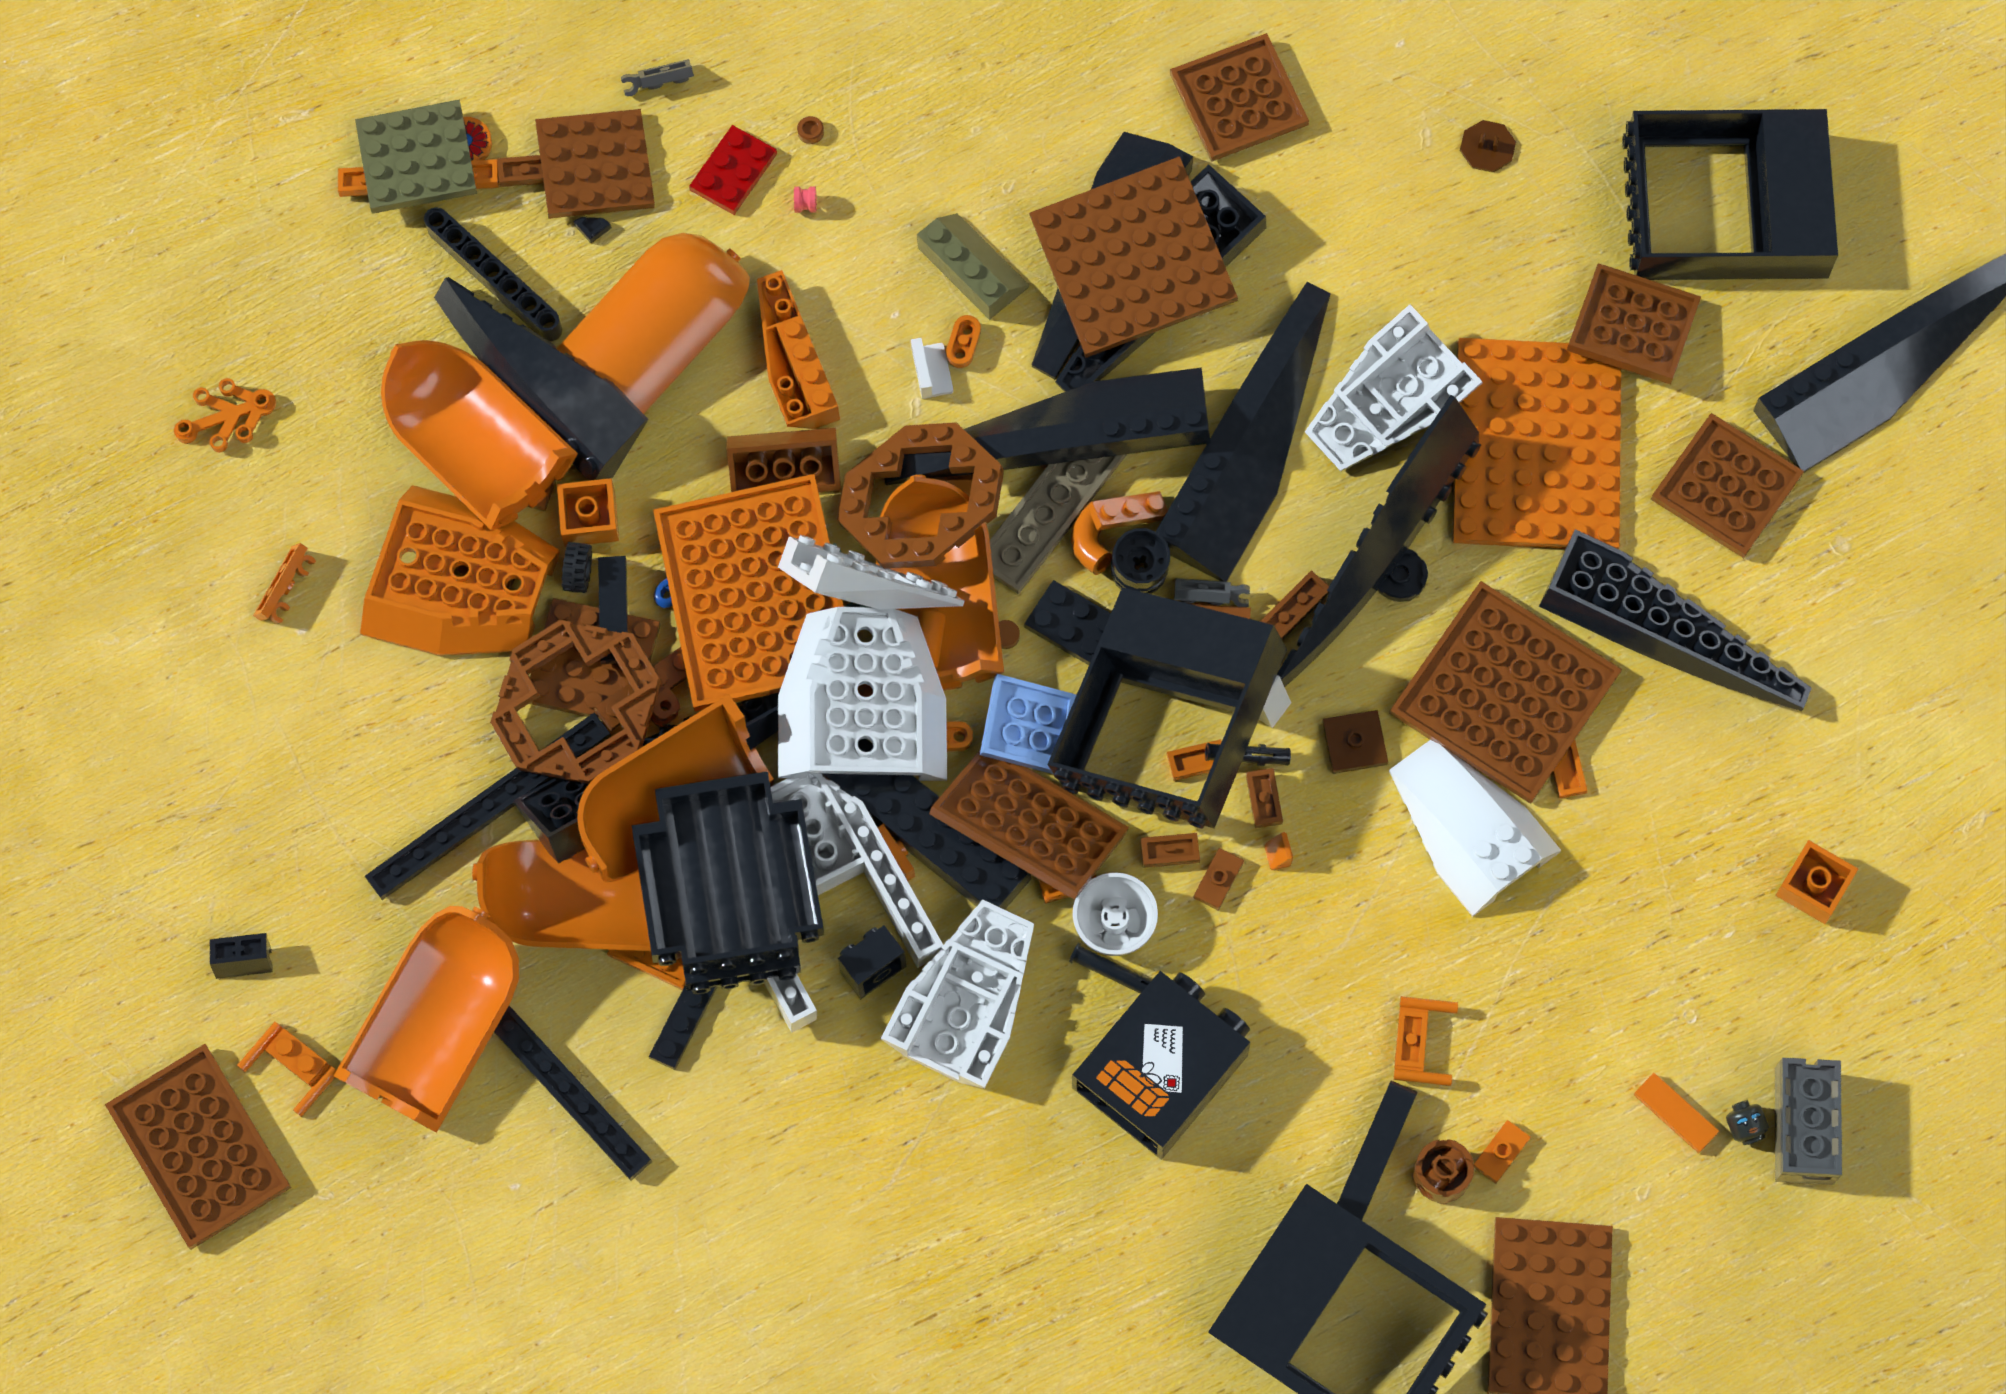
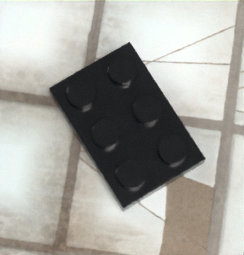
M1053 580L1024 623V628L1089 665L1111 613Z

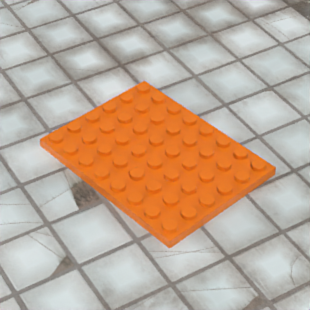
M1475 338L1458 339L1457 359L1461 363L1465 362L1483 383L1460 402V405L1479 431V443L1481 446L1474 458L1469 457L1465 463L1466 469L1459 480H1454L1453 543L1566 549L1576 529L1619 549L1621 368L1567 351L1569 343Z
M806 475L654 509L694 711L703 710L728 694L734 702H740L779 693L806 615L830 608L844 607L842 599L815 593L778 568L789 536L799 539L800 535H804L816 540L815 544L822 547L824 543L830 544L815 475Z

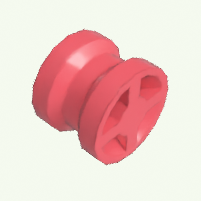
M794 186L795 213H801L803 210L816 213V186H810L808 189Z

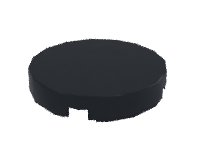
M1407 549L1393 571L1378 589L1379 593L1387 599L1397 602L1410 601L1419 596L1425 588L1428 578L1425 561L1415 551Z

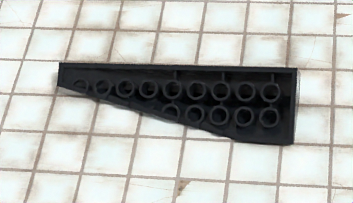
M1123 132L1097 171L1091 189L1179 156L1189 176L1192 172L1193 156L1169 143ZM1058 288L1032 362L1034 369L1054 380L1079 344V339Z
M446 277L434 298L475 356L578 453L572 464L588 481L613 478L649 419L613 382L607 378L602 379L598 377L590 367L581 366L568 353H561L548 340L526 326L516 324L512 321V317L506 313L501 314L492 308V304L485 300L480 301L474 297L473 292L450 277Z
M1576 529L1574 530L1539 607L1639 654L1693 676L1799 711L1804 709L1812 689L1810 686L1784 667L1778 668L1773 665L1769 660L1770 657L1762 651L1757 653L1745 644L1747 641L1740 635L1733 636L1724 629L1726 625L1693 601L1682 599L1675 592V588L1668 583L1666 585L1660 583L1652 577L1654 573L1646 567L1643 569L1632 562L1633 558L1627 553Z

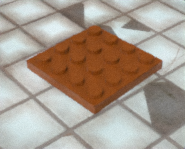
M1267 33L1170 69V76L1211 162L1309 125V119Z
M641 109L535 119L548 219L655 208Z
M1598 263L1567 351L1671 385L1701 296Z
M1711 413L1655 490L1651 500L1744 559L1797 484L1804 471Z
M553 598L544 629L559 620L569 621L572 624L599 627V608ZM628 615V633L634 634L651 661L661 626L660 621ZM576 646L531 673L530 678L541 697L530 704L585 717L595 713L601 720L594 711L595 706L627 685L629 681L618 663L601 664L599 660L588 667Z

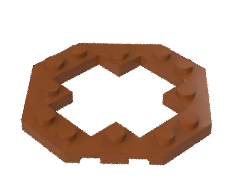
M957 422L906 425L845 474L837 520L884 569L937 566L945 559L944 555L955 546L959 548L974 536V530L984 522L988 524L997 517L1004 469ZM951 451L949 469L952 474L974 472L967 512L941 513L937 537L889 539L892 521L889 516L868 518L874 479L900 477L904 454Z
M559 620L512 650L509 659L511 661L507 675L504 676L498 695L500 697L496 712L493 711L490 723L518 770L590 784L601 772L642 748L662 681L633 633H619L608 631L606 628L590 625L582 626L572 624L569 621ZM576 646L588 667L612 653L634 690L633 694L611 707L624 729L576 758L564 737L540 751L518 713V710L541 697L529 674Z

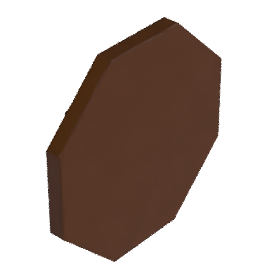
M1482 120L1464 130L1460 152L1471 168L1493 173L1512 162L1516 140L1504 124Z

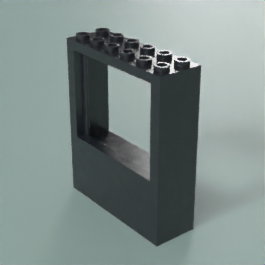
M1827 109L1633 111L1631 120L1626 121V133H1623L1622 148L1627 149V157H1624V173H1628L1629 181L1625 183V197H1630V205H1627L1626 218L1627 222H1631V230L1628 231V246H1633V254H1630L1629 268L1634 270V275L1649 280L1829 278L1838 257ZM1744 146L1751 253H1651L1645 147Z
M1122 587L1047 765L1054 773V777L1059 780L1064 790L1073 794H1077L1079 791L1098 801H1102L1105 798L1112 800L1114 804L1120 807L1127 808L1130 805L1137 807L1138 810L1146 814L1152 815L1153 812H1156L1171 821L1177 822L1181 819L1188 821L1190 825L1203 829L1204 826L1215 829L1287 651L1275 626ZM1121 683L1234 712L1198 801L1084 771Z
M1306 1184L1208 1333L1297 1394H1335L1289 1362L1363 1250L1367 1249L1460 1312L1406 1393L1436 1394L1439 1390L1435 1386L1440 1376L1445 1379L1455 1365V1362L1451 1359L1457 1351L1461 1354L1464 1352L1472 1339L1468 1336V1333L1473 1326L1479 1329L1488 1313L1484 1311L1486 1303Z

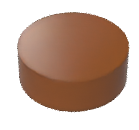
M813 116L801 119L797 126L799 139L806 144L819 142L824 136V127L821 120Z
M1010 620L999 621L1002 649L1013 648L1020 639L1019 627Z

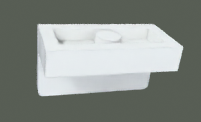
M922 338L911 339L912 355L922 399L953 393L944 344L937 343L923 346Z

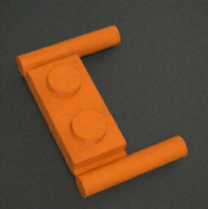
M1401 996L1393 1080L1451 1086V1074L1424 1072L1423 1070L1428 1011L1457 1014L1458 1002Z
M274 1021L237 1066L246 1073L259 1056L266 1051L311 1087L293 1109L295 1113L302 1117L334 1080V1074L337 1070Z

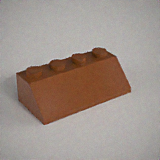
M836 428L727 436L731 492L811 474L815 475L818 492L841 490Z

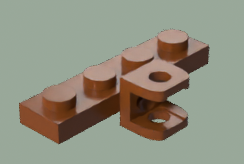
M681 647L653 666L662 681L651 716L652 722L658 727H663L678 717L680 703L671 689L687 679ZM630 683L594 708V711L610 731L621 725L611 707L634 693Z

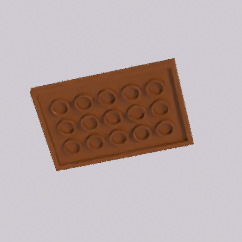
M980 750L934 803L929 813L1074 900L1122 841L1129 829L1125 824L1064 790L1033 770L980 755Z
M206 1044L201 1045L105 1104L190 1250L292 1188Z
M1495 1218L1487 1394H1608L1613 1226Z

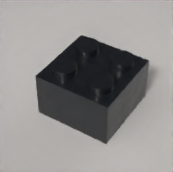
M885 925L879 929L877 927L872 928L863 936L864 940L857 945L850 944L840 952V957L838 958L840 973L860 1000L907 967L904 950Z

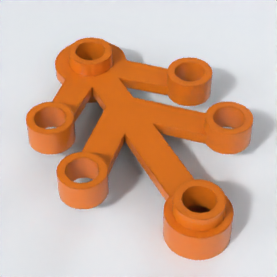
M225 378L219 383L222 395L226 397L235 396L245 401V403L234 405L210 395L206 388H197L193 393L196 404L199 406H209L220 412L192 422L190 420H181L175 425L174 434L179 442L189 444L197 438L199 431L224 423L219 433L210 438L212 449L218 453L223 452L227 449V441L240 417L249 414L246 423L238 426L235 434L240 442L248 443L253 439V431L261 416L269 415L274 410L276 398L269 390L259 389L251 392L236 386L232 379ZM226 385H232L230 390H223ZM206 394L203 400L198 399L199 395ZM260 399H266L264 404L257 403ZM183 427H189L188 431L180 432ZM243 431H249L246 437L240 436ZM216 441H223L222 445L214 446Z

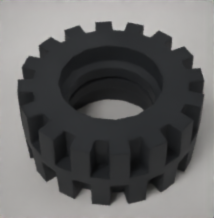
M568 542L562 569L563 590L586 593L590 582L592 546L590 544Z

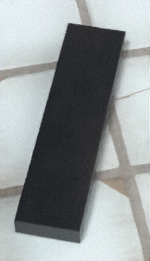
M626 556L598 557L599 627L606 628L608 631L628 633ZM612 653L600 659L601 664L617 663Z

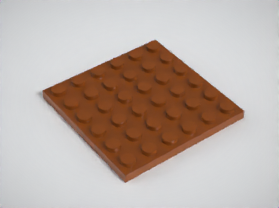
M1180 156L1029 213L1086 358L1238 301V296Z
M1480 581L1390 709L1389 714L1431 741L1442 745L1473 768L1531 804L1616 681L1622 669Z

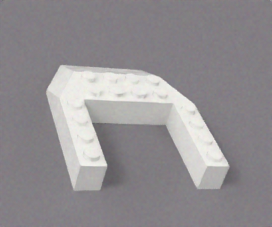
M808 773L807 778H787L771 786L773 803L797 799L802 800L818 895L864 872L917 968L931 961L941 950L943 943L863 801L855 796L852 797L840 789L839 785L824 778L821 773ZM797 974L795 978L790 980H779V977L767 978V982L764 984L791 1033L817 1020V1010Z

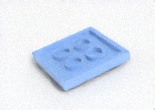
M997 674L993 681L980 755L1054 774L1047 764L1077 694Z

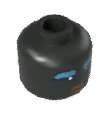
M1748 1100L1732 1105L1733 1111L1726 1116V1120L1734 1140L1743 1142V1145H1748L1764 1139V1133L1768 1131L1769 1126L1762 1107L1759 1104L1750 1105Z

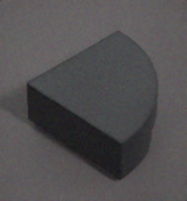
M585 216L573 221L574 226L590 243H593L612 228L607 220L600 217L586 218Z

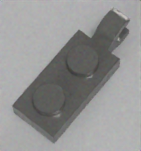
M687 59L638 71V74H625L621 76L622 83H633L630 89L624 90L625 96H633L641 86L642 88L648 87L650 90L658 89L663 86V83L672 81L673 83L686 82L694 74L690 60Z
M1176 578L1174 600H1180L1184 603L1202 601L1208 602L1211 605H1222L1223 603H1230V600H1232L1238 607H1249V599H1241L1239 595L1243 593L1250 594V586L1245 584L1231 586V582Z

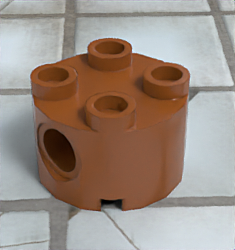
M1439 1139L1430 1142L1423 1147L1415 1162L1413 1180L1416 1187L1423 1196L1439 1204H1447L1457 1200L1464 1195L1473 1179L1474 1166L1472 1155L1465 1146L1455 1140Z

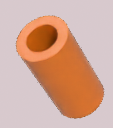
M920 611L918 620L937 671L946 616L936 611Z

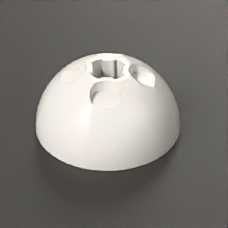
M1107 873L1093 878L1075 899L1073 906V921L1080 938L1094 951L1108 956H1122L1138 950L1150 939L1157 924L1158 909L1152 892L1139 879L1124 873Z

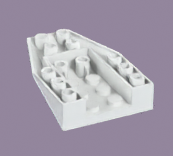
M800 535L799 539L789 536L778 568L815 593L877 609L963 606L965 602L956 596V590L948 588L942 582L936 580L929 582L911 572H907V575L891 569H884L880 565L864 560L865 556L849 550L847 555L839 552V547L829 543H824L822 547L815 544L816 540L804 535Z

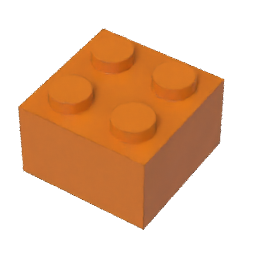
M612 478L557 484L561 537L565 547L568 542L598 544L619 541L616 494Z
M1808 840L1775 896L1821 923L1826 924L1857 873L1858 868Z

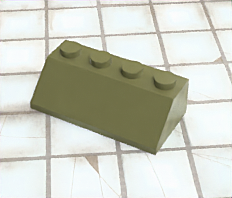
M958 213L936 218L917 234L918 249L989 320L1029 288V284Z

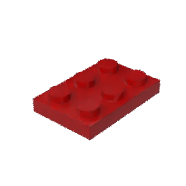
M731 125L689 185V189L698 196L735 215L776 157L777 149Z

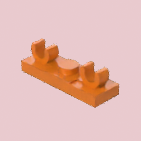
M301 543L291 546L253 614L255 618L260 621L269 618L273 623H282L283 619L276 615V609L280 608L283 611H288L290 607L284 602H278L280 597L284 594L287 595L293 588L295 581L292 579L295 573L302 577L308 576L309 572L302 568L303 561L311 565L316 562L312 556H304L308 549Z

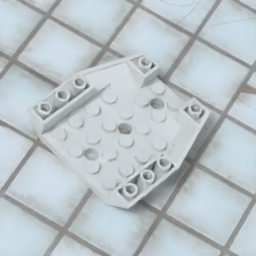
M835 607L806 615L778 695V778H807L808 773L919 775V781H947L946 697L917 616L896 609ZM860 630L870 631L873 639L868 643L861 642L857 637V633ZM861 684H868L873 689V694L870 697H862L858 693L857 687ZM864 738L869 739L873 743V750L870 752L861 751L858 747V741Z

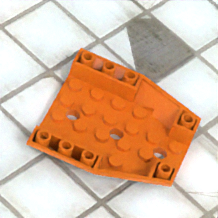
M412 485L398 501L364 598L360 634L439 656L512 652L515 647L532 637L535 628L532 618L547 575H553L560 550L515 521L500 528L490 530L458 497ZM406 552H414L416 554L415 560L411 563L401 561L402 556ZM465 565L469 568L465 576L458 577L454 575L456 567ZM512 579H518L521 581V586L517 590H509L506 588L507 583Z

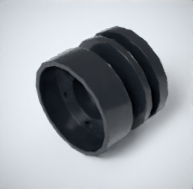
M1135 528L1125 532L1117 540L1112 552L1111 576L1115 585L1120 589L1123 587L1148 594L1155 593L1164 584L1169 570L1170 549L1166 540L1157 532L1147 528ZM1144 564V568L1135 569V565Z

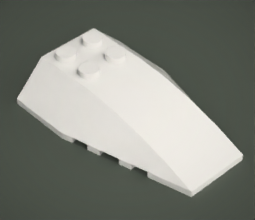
M1409 305L1367 342L1359 358L1353 362L1342 382H1339L1334 389L1333 395L1328 402H1325L1305 433L1342 472L1431 425L1450 395L1456 397L1460 403L1483 382L1465 362L1461 363L1430 330L1424 318Z
M1428 741L1389 770L1398 792L1411 814L1414 826L1417 827L1423 845L1433 861L1437 874L1472 917L1494 902L1498 893L1537 865L1540 868L1561 852V849L1524 805L1436 742Z
M982 900L959 926L956 933L941 947L937 955L926 964L917 978L907 986L881 1040L908 1059L952 1080L985 1089L1011 1036L1034 923Z

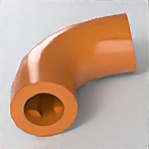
M1087 505L1073 524L1071 543L1074 555L1081 564L1094 575H1099L1109 566L1112 554L1099 543L1098 537L1101 530L1097 531Z

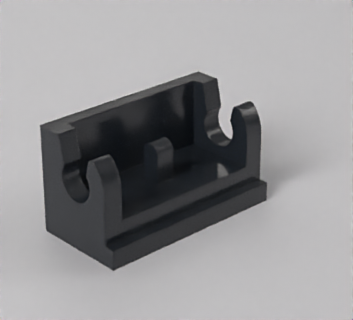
M267 933L210 939V966L216 979L273 972V965L269 953H272Z

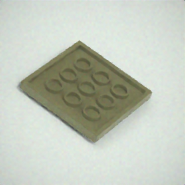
M460 99L355 119L372 214L477 194Z

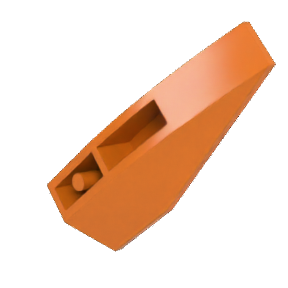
M780 270L758 278L757 285L768 379L787 427L816 429L839 421L838 404L783 271Z

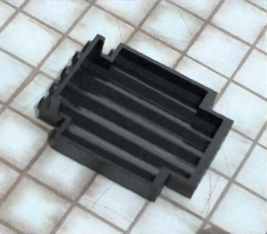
M768 771L655 789L660 821L632 825L653 963H659L660 966L675 964L677 959L682 958L686 990L693 991L694 994L707 993L711 987L721 986L722 989H733L738 987L741 982L750 981L752 985L766 983L767 978L779 977V980L795 978L797 973H801L798 940H802L803 943H811L819 940V936L824 935L802 800L797 799L773 803Z

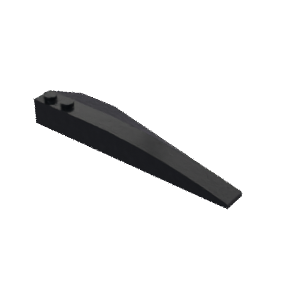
M1208 164L1190 182L1224 265L1227 267L1267 228L1266 216ZM1156 332L1087 358L1080 345L1055 383L1066 392L1094 381H1100Z

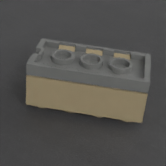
M1782 1057L1775 1067V1182L1834 1185L1842 1176L1841 1061L1817 1059L1814 1065L1806 1064V1059Z

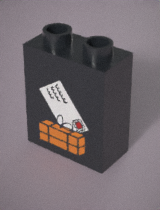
M1159 971L1072 1074V1089L1160 1160L1164 1158L1248 1057L1250 1041L1245 1038L1250 1031L1246 1022L1227 1008H1223L1218 1015L1213 1013L1200 1002L1205 996L1203 989L1193 979L1181 972L1172 980L1162 971Z

